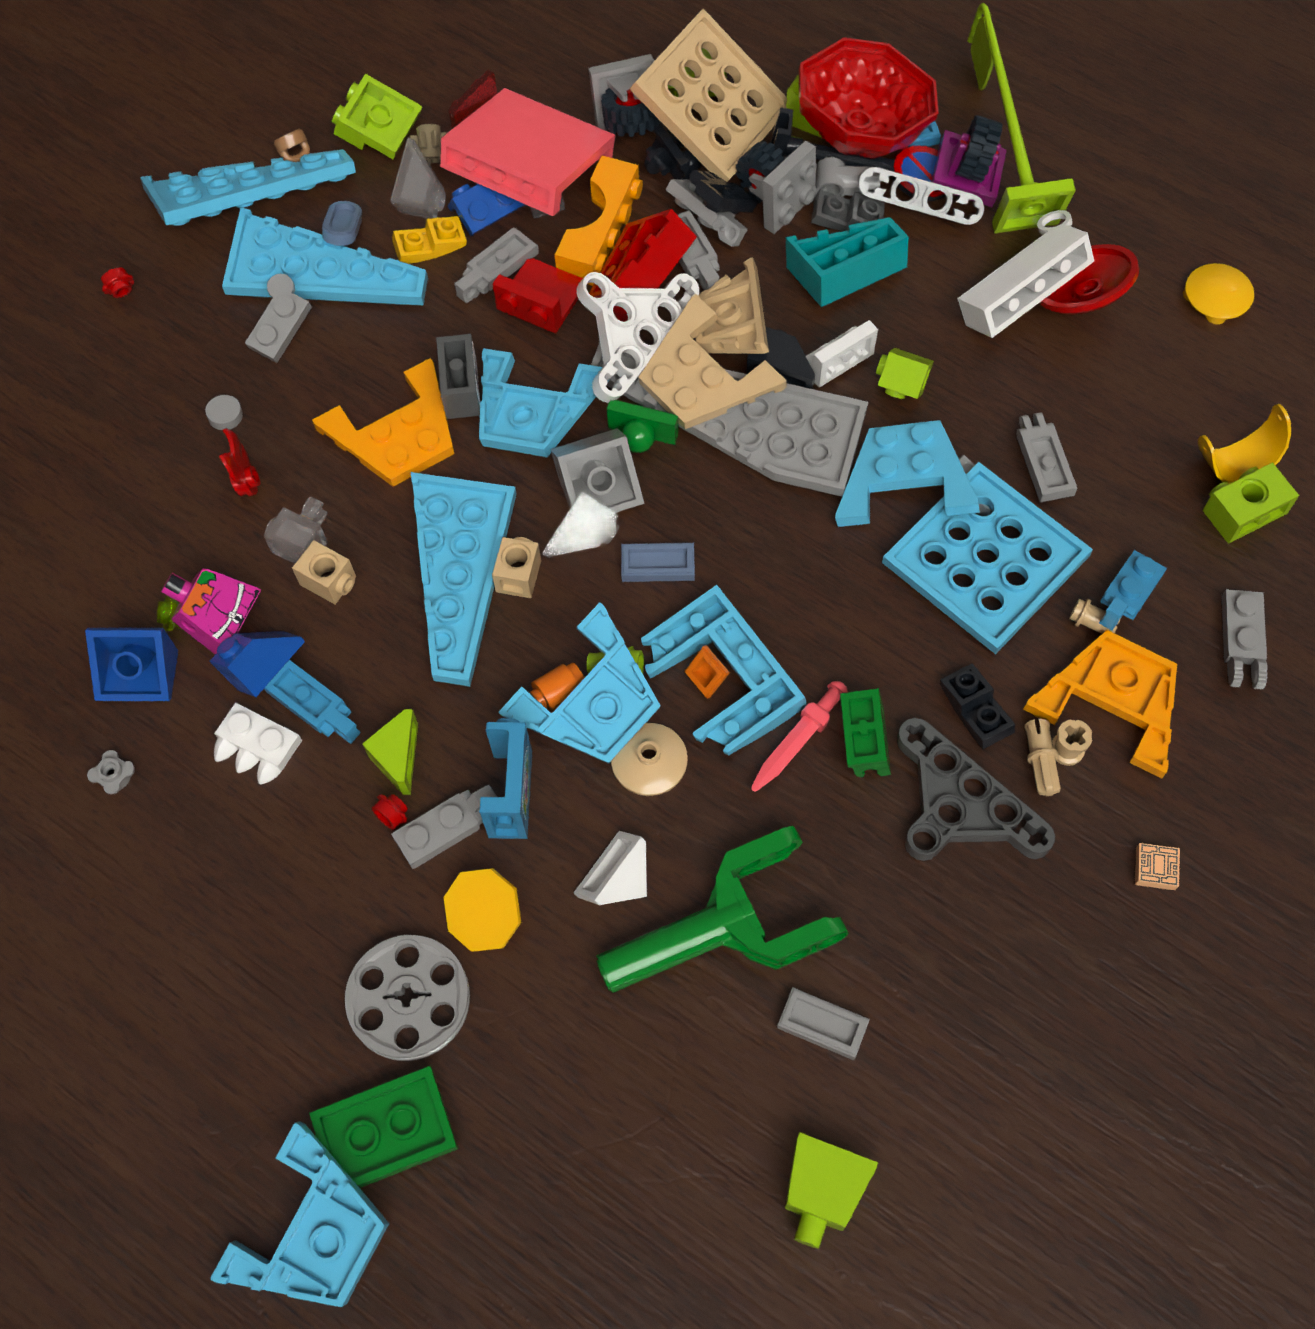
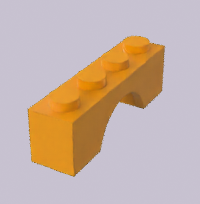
M601 155L590 179L592 202L600 207L603 212L596 221L588 226L566 230L555 253L556 268L584 278L591 272H601L611 249L614 248L620 237L622 225L629 222L633 200H638L641 195L643 181L639 180V165ZM589 282L587 285L593 286L594 283Z

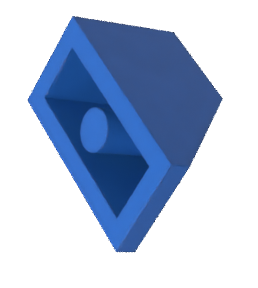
M284 631L235 633L218 646L217 653L209 662L238 691L257 697L305 641L301 636Z

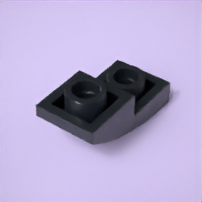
M973 663L940 679V685L952 707L982 750L1015 733V723L993 698L994 688Z

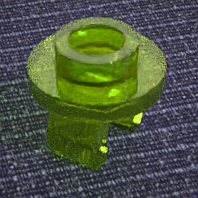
M167 595L165 601H159L157 622L163 624L165 631H173L174 626L182 629L171 619L180 602H176V600Z

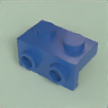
M465 184L452 193L453 198L448 204L451 212L456 211L470 236L526 206V204L480 184L470 188L469 184Z

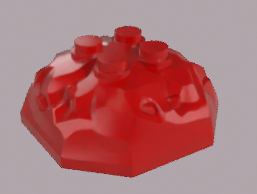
M844 37L804 60L799 65L800 114L819 132V135L825 141L829 142L842 154L876 159L898 149H905L937 119L939 114L936 80L889 43Z

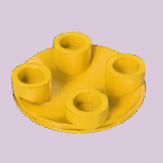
M1212 263L1198 267L1189 275L1183 290V296L1197 311L1205 315L1210 323L1222 324L1226 319L1239 317L1249 310L1254 300V288L1248 277L1240 270L1229 265Z

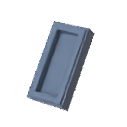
M694 543L621 544L622 582L695 581Z

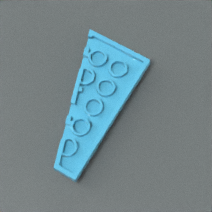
M411 472L432 677L436 682L471 687L494 591L492 573L502 537L507 536L517 495L516 488L514 486Z

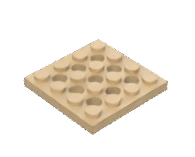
M704 9L695 16L629 88L709 172H713L726 182L737 171V161L756 143H760L775 126L780 107L786 108L787 97ZM701 48L707 50L712 59L706 58ZM685 67L690 68L694 72L695 78L690 77L686 73ZM724 72L732 76L734 84L726 79ZM668 85L677 90L678 97L670 93ZM708 91L713 92L717 96L718 102L710 98ZM747 96L756 102V107L748 102ZM691 109L700 114L701 121L694 118ZM731 114L739 119L740 126L733 122ZM714 133L719 134L723 138L724 145L718 143Z

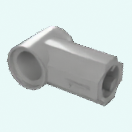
M835 157L821 159L817 163L816 195L820 189L840 197H844V195L853 196L855 192L864 195L859 189L858 178L861 172L869 167L845 166L841 159ZM873 172L872 177H865L864 183L869 186V192H873L875 187H880L879 173Z

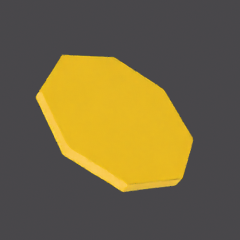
M494 868L460 872L443 897L448 932L471 952L504 948L521 924L517 888Z

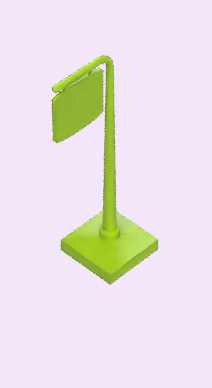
M981 3L977 9L967 41L972 43L971 55L980 90L985 89L993 65H995L1021 186L1006 188L992 220L993 230L995 234L1037 228L1039 219L1045 214L1057 210L1066 211L1076 189L1073 178L1043 183L1034 182L990 11L985 3ZM1061 219L1052 220L1045 226L1058 225Z

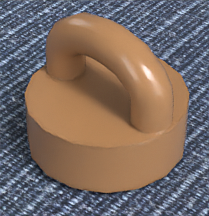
M297 129L274 140V145L284 160L299 162L303 155L310 153V147L302 129ZM300 144L302 150L299 154L294 156L288 154V149Z

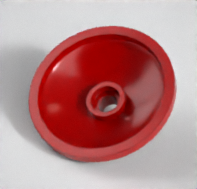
M1092 245L1094 262L1039 302V304L1056 313L1075 315L1093 312L1116 302L1129 291L1137 280L1139 264L1136 255L1131 250L1118 245Z

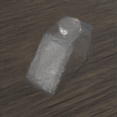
M407 138L390 202L399 212L427 219L437 218L438 211H442L445 205L446 194L422 149L414 139Z
M581 492L541 554L546 557H552L599 547L602 541L609 544L620 527L615 523L619 515L586 493Z

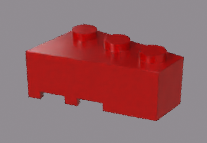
M673 209L627 223L600 273L610 279L618 288L658 289L697 236ZM594 283L589 294L595 298H601V289ZM620 306L613 307L614 316L618 320L626 322L628 320L627 312Z

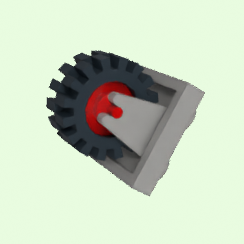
M651 54L588 68L596 127L610 130L613 134L618 131V136H624L625 133H628L629 137H635L634 133L639 132L641 136L646 134V129L651 132L655 129L654 125L659 126L660 120L629 89L654 62Z
M766 141L756 143L737 161L736 170L739 171L736 173L737 178L743 180L740 183L743 188L747 187L748 193L754 195L759 201L758 203L763 202L764 228L773 234L783 225L789 224L795 214L802 207L810 204L815 198L817 192L816 146L807 141H804L787 157L782 156L783 151L780 148L775 150L774 144L769 143L767 145Z

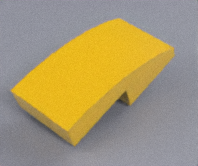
M459 216L426 219L425 228L393 231L392 236L398 260L407 264L438 258L466 246L467 243Z

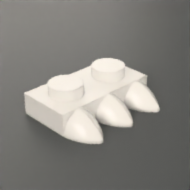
M235 703L214 733L217 737L214 747V759L216 762L223 761L239 750L235 761L237 773L251 769L260 761L257 779L258 783L262 785L272 781L282 772L302 742V739L295 732Z

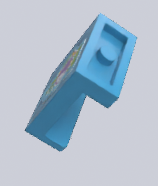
M501 718L496 722L486 723V734L493 757L507 759L505 797H481L480 815L488 838L528 839L532 748L525 722H519L512 718Z

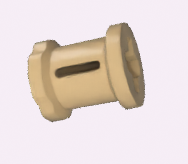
M1067 720L1058 728L1057 735L1052 740L1053 749L1059 754V758L1056 760L1058 763L1066 766L1075 765L1084 757L1085 751L1092 743V730L1086 723L1081 720Z

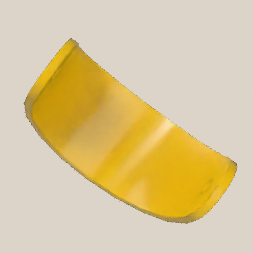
M1278 403L1273 406L1268 419L1246 438L1232 445L1214 449L1209 438L1206 435H1202L1198 438V447L1216 477L1222 482L1227 481L1231 484L1237 481L1244 472L1253 467L1260 469L1272 462L1276 466L1281 461L1289 447L1291 421L1286 409Z

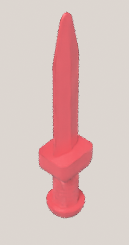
M840 681L829 683L827 685L828 691L817 704L811 702L804 707L800 715L801 720L763 763L752 784V791H758L776 778L816 731L821 733L825 729L830 717L829 712L841 700L840 693H848L844 683Z

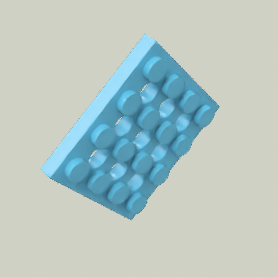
M978 462L966 475L978 498L979 504L987 505L991 509L992 514L979 516L976 513L946 516L943 497L883 556L882 563L996 654L1090 557L1093 549ZM1013 526L1019 530L1020 536L1014 539L1007 538L1002 534L1001 528ZM953 528H962L968 533L969 537L964 540H955L950 536L949 531ZM1033 548L1044 549L1048 553L1049 558L1045 561H1037L1031 557L1029 551ZM981 550H990L996 555L997 560L991 563L983 562L978 558L977 553ZM931 551L939 552L943 555L945 561L937 565L931 564L925 559V555ZM1010 572L1020 573L1026 582L1019 586L1012 585L1007 581L1006 575ZM957 574H966L972 579L973 584L969 587H960L955 584L953 577ZM992 596L1001 602L1002 607L998 610H989L983 606L981 600Z

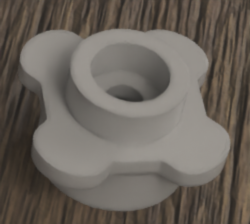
M109 750L103 753L101 762L88 771L87 777L91 783L102 785L107 794H115L129 783L131 776L135 772V767L132 762L121 760L116 751ZM114 769V773L108 775V771Z

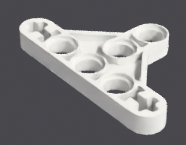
M591 272L579 282L577 286L578 299L596 316L604 366L594 377L592 389L599 400L607 403L610 400H617L635 381L694 294L699 295L698 283L692 276L684 273L678 274L664 289L618 288L610 279L599 272ZM587 283H595L600 287L602 292L601 298H595L589 294ZM680 287H683L686 290L684 296L676 301L673 297L679 292ZM614 306H620L627 312L628 320L626 322L620 321L614 316ZM659 306L669 310L671 313L670 322H666L659 317L657 312ZM644 329L652 334L654 338L653 345H647L641 340L639 336L640 330ZM622 353H629L633 356L636 362L634 369L627 368L622 363ZM616 373L620 378L617 379L612 387L613 389L610 391L606 385L608 380Z

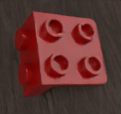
M527 259L514 279L499 274L493 282L497 310L556 334L578 300L577 286L583 278L539 260Z

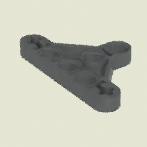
M912 718L903 722L898 732L897 744L899 749L917 764L921 817L911 826L905 839V847L911 857L921 861L931 860L949 842L1007 841L1021 854L1032 859L1043 858L1049 853L1055 843V833L1049 823L928 722L919 718ZM920 732L923 735L921 742L916 740L910 743L908 741L909 733L914 735ZM932 743L936 744L929 752L928 757H925L926 747L929 749ZM939 754H947L954 759L955 768L949 771L940 770L935 765L934 758ZM968 779L981 781L985 787V793L977 797L971 796L965 791L964 782ZM1000 804L1012 807L1015 812V819L1011 822H1002L995 816L994 808ZM945 805L955 807L959 811L960 819L955 823L943 821L938 813L939 808ZM1022 818L1025 819L1027 822L1024 828H1021L1019 833L1016 834L1013 830L1018 827ZM918 832H927L934 838L935 845L930 850H921L915 846L913 836ZM1037 832L1043 836L1042 844L1037 843L1032 846L1028 842L1030 835H1035Z

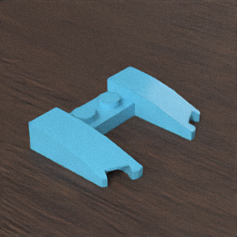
M718 585L708 590L641 638L643 646H651L654 663L645 665L646 673L650 679L701 650L703 646L713 642L750 690L749 693L692 733L694 738L701 743L708 737L724 745L723 752L726 755H730L759 739L799 713L807 705L803 693Z

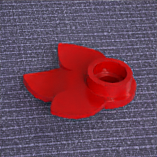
M225 428L222 431L228 439L230 452L223 453L219 457L229 473L231 484L239 496L246 494L250 497L258 493L257 486L261 484L258 472L251 465L248 454L238 435L232 430Z

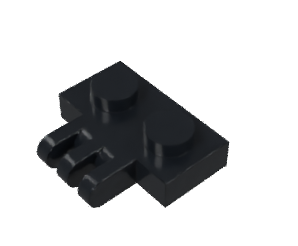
M694 170L690 174V181L696 186L694 192L704 199V206L716 213H720L721 210L730 211L734 214L739 212L753 213L759 202L737 183L726 182L713 172Z

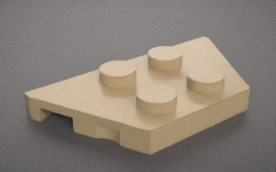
M753 257L743 262L745 270L730 280L725 275L715 282L710 289L704 290L698 295L717 315V321L696 337V342L707 353L765 354L769 352L758 270Z

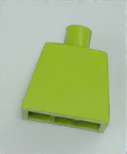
M800 1132L795 1143L785 1209L801 1215L794 1240L809 1247L819 1249L826 1225L843 1231L867 1188L878 1162Z

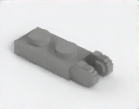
M1226 589L1221 598L1224 663H1227L1228 684L1231 687L1241 686L1244 677L1243 664L1251 665L1253 688L1263 689L1268 678L1264 592Z

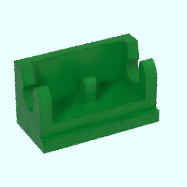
M879 688L840 693L848 768H853L855 775L858 777H864V771L871 769L877 770V774L880 776L891 775L884 707Z

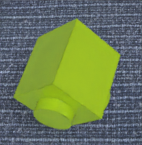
M894 348L889 351L888 355L883 354L876 370V374L881 376L878 386L886 388L885 393L892 397L905 399L907 395L918 399L923 394L934 361Z

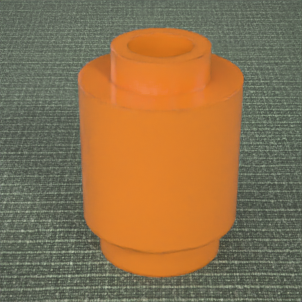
M572 662L567 666L561 664L532 681L531 686L533 690L529 693L549 712L553 713L585 677L575 663Z

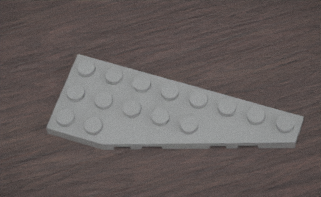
M599 342L591 365L603 367L604 363ZM629 353L621 354L622 363L627 368L634 369L636 362L633 356ZM724 369L736 381L741 380L747 375ZM615 373L606 386L613 389L614 383L620 376ZM638 377L623 394L643 407L667 412L639 384ZM787 384L783 391L778 393L772 391L755 398L753 403L748 404L744 402L729 408L727 413L688 428L685 431L773 481L842 497L867 412L868 402Z

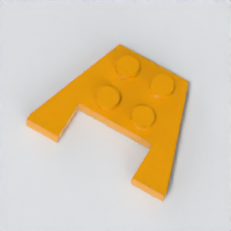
M431 358L404 371L405 379L418 397L417 400L358 431L354 428L340 405L312 419L314 427L322 435L326 434L334 440L335 444L342 450H347L356 456L361 464L393 487L411 478V472L420 473L454 455L435 367Z
M1106 630L1074 658L1073 662L1061 673H1057L1048 681L1044 688L1031 696L1023 710L1041 719H1046L1049 723L1055 725L1070 695L1074 694L1144 729L1145 732L1129 763L1162 779L1169 766L1167 756L1168 745L1171 742L1172 729H1170L1171 711L1174 707L1177 663Z

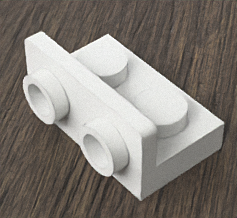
M870 320L859 327H851L840 336L806 356L815 373L814 382L819 388L874 354L878 329Z

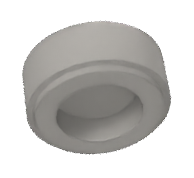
M230 395L214 397L208 402L205 409L210 425L218 430L235 428L243 417L239 401Z

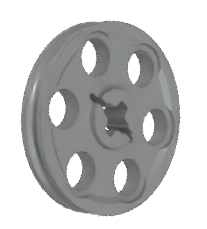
M418 935L393 937L380 942L368 950L353 968L345 990L346 1015L356 1036L376 1054L398 1061L426 1058L447 1046L462 1028L470 1004L468 979L457 957L438 941ZM406 947H414L419 952L416 964L411 967H402L397 963L399 952ZM440 965H449L454 969V977L446 985H437L432 981V973ZM370 969H378L383 972L384 979L382 984L373 990L365 989L362 986L363 975ZM406 988H411L415 995H420L418 998L411 1000L409 1007H405L401 1000H395L398 996L405 994ZM440 1005H449L454 1009V1018L446 1026H437L432 1021L433 1011ZM371 1009L381 1011L383 1022L380 1027L373 1031H367L362 1028L361 1018L364 1013ZM407 1027L416 1029L419 1039L414 1047L401 1049L397 1046V1035L402 1029Z

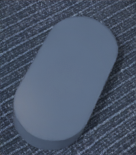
M338 201L331 204L322 225L323 239L327 243L337 246L353 243L356 240L362 222L361 208L350 201Z

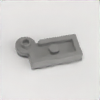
M276 274L269 279L267 291L273 299L245 342L248 348L275 363H278L312 308L307 300L294 294L295 284L286 274Z

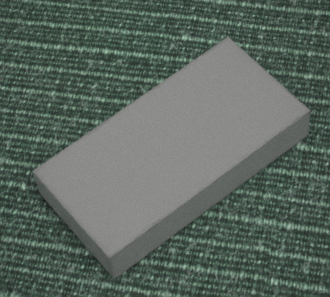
M792 987L777 1029L855 1060L870 1019Z

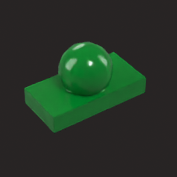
M610 400L607 407L608 429L614 430L618 428L625 434L631 452L643 453L651 448L655 440L672 445L676 444L678 438L677 415L619 400Z

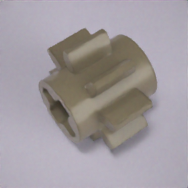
M437 124L418 126L416 128L417 135L410 136L413 156L419 155L420 162L426 164L440 162L441 138L448 132H441V127Z

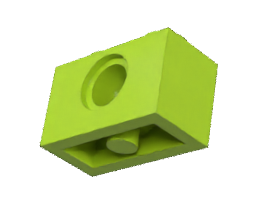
M1272 462L1260 469L1253 467L1247 470L1237 481L1231 484L1226 481L1217 485L1210 491V498L1203 512L1229 544L1288 514L1298 499L1299 494Z

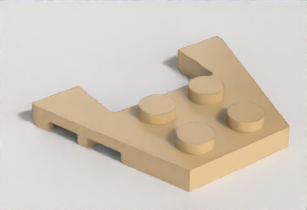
M697 294L691 297L638 377L639 384L668 413L678 416V423L685 430L727 413L729 408L744 402L748 404L753 403L755 398L772 391L778 393L787 387V380L766 360L741 380L736 381L694 340V338L717 321L716 312Z

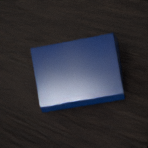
M87 628L85 630L95 701L171 700L178 649L164 628Z

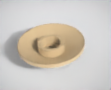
M645 723L611 761L612 770L618 782L632 793L643 796L660 795L674 788L683 778L688 762L687 750L682 739L672 729L661 724ZM647 749H651L656 752V755L651 759H647L642 756V753Z

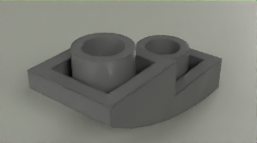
M820 189L814 199L811 223L835 230L847 231L848 225L883 219L885 203L856 192L848 200Z

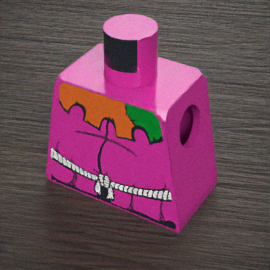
M205 568L195 575L191 583L172 572L161 590L165 595L180 602L171 618L172 621L214 654L217 653L218 646L225 639L239 632L261 591L257 587Z

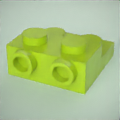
M365 73L359 84L354 82L346 96V100H348L346 106L339 105L332 119V123L336 124L334 134L361 150L367 144L394 159L419 117L423 106Z

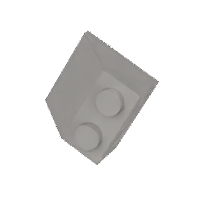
M618 428L550 449L561 487L577 525L645 504L627 437Z

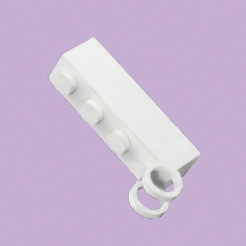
M1057 210L1042 216L1037 223L1039 233L1042 235L957 298L967 327L993 338L1094 262L1088 233L1071 227L1072 217L1068 211ZM1052 220H1065L1062 224L1056 227H1044L1048 222Z

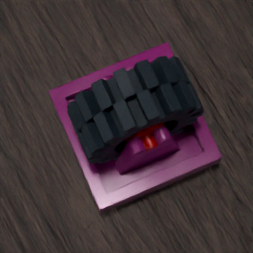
M975 115L967 133L960 135L945 130L941 138L931 182L975 194L980 197L984 205L993 207L997 199L1007 149L1001 148V144H999L1003 124Z

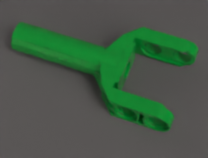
M795 826L779 829L726 852L716 876V884L705 909L596 955V962L607 989L612 993L617 992L722 945L741 952L751 961L777 970L843 940L849 932L842 918L823 917L765 943V932L739 879L787 859L794 850L800 847L803 841Z

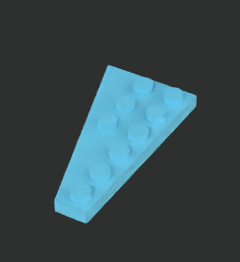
M344 149L305 154L300 158L299 162L284 160L282 157L271 159L272 165L255 167L254 162L203 168L198 172L197 176L182 174V171L169 173L168 180L153 181L152 175L140 178L145 192L166 226L171 224L179 226L199 216H216L222 210L231 207L244 208L260 199L280 198L285 195V192L292 190H309L314 188L317 183L328 180L332 182L341 181L347 175L356 173L352 158Z
M240 208L222 288L225 295L271 297L267 291L269 279L276 274H286L295 284L294 294L303 299L424 305L428 276L425 269L392 258L384 260L372 256L369 250L360 247L355 250L346 246L332 245L323 239L322 234L298 226L290 228L279 224L278 219L266 216L264 219L252 215L251 210Z

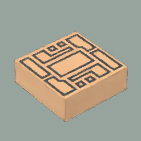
M1139 843L1136 847L1135 885L1176 890L1179 887L1180 848Z

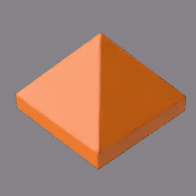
M707 645L701 648L684 671L707 699L714 694L730 673Z

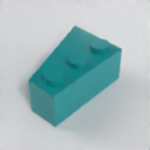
M891 217L848 225L847 231L829 234L827 229L817 231L816 237L797 240L796 235L785 237L787 269L821 307L903 270L908 265L909 236Z

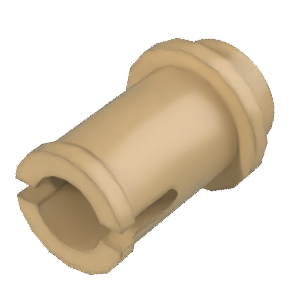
M1078 599L1069 619L1075 621V626L1079 627L1082 624L1101 634L1106 630L1115 633L1117 626L1111 631L1099 624L1106 613L1105 610L1090 604V599L1086 601Z

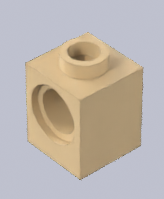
M502 537L492 573L497 593L532 598L541 564L538 543L524 537H516L514 539ZM516 562L525 563L521 567H511Z
M315 540L312 541L292 567L302 587L333 604H336L342 595H347L355 583L356 575L350 560ZM334 571L330 576L321 577L326 572Z

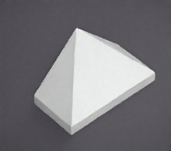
M619 831L574 891V894L580 899L598 905L647 897L646 841L641 836Z

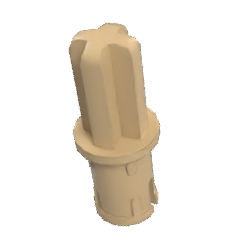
M1034 719L1024 725L1030 750L1027 761L1033 766L1036 788L1039 795L1053 796V794L1059 793L1061 789L1056 765L1059 754L1053 749L1049 721L1039 719L1040 734H1038Z

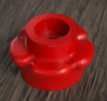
M125 268L111 269L101 277L104 285L102 291L105 294H110L114 298H121L132 291L131 287L134 285L133 276L128 274Z
M382 794L377 797L379 801L372 807V811L386 827L394 830L400 823L405 824L407 822L405 813L408 811V808L400 798L394 794H391L388 798Z

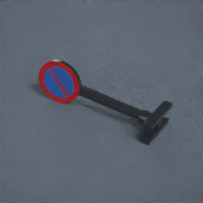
M780 107L770 143L775 145V150L780 148L783 151L782 156L785 157L793 153L804 141L803 138L791 136L793 110ZM811 143L816 146V159L818 160L826 157H835L841 159L848 166L880 167L929 182L932 181L938 150L931 147L911 146L903 149L895 159L883 157L874 159L859 155L842 154L833 147ZM903 181L897 185L905 194L913 197L915 189L911 182ZM939 190L932 191L927 201L942 199L945 197V194Z

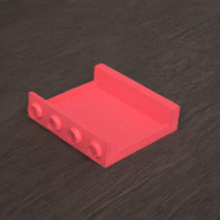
M504 88L441 138L440 167L554 216L560 211L561 193L591 165L600 160L601 155L612 158L615 134Z

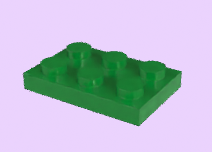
M431 1066L309 1113L317 1139L359 1188L459 1149Z

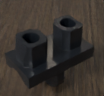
M661 123L659 126L654 125L655 129L653 132L656 138L652 146L646 150L647 157L644 161L646 170L650 174L661 173L664 176L670 173L674 179L689 180V174L694 170L700 169L702 163L688 149L683 152L680 150L685 146L669 129L666 130Z

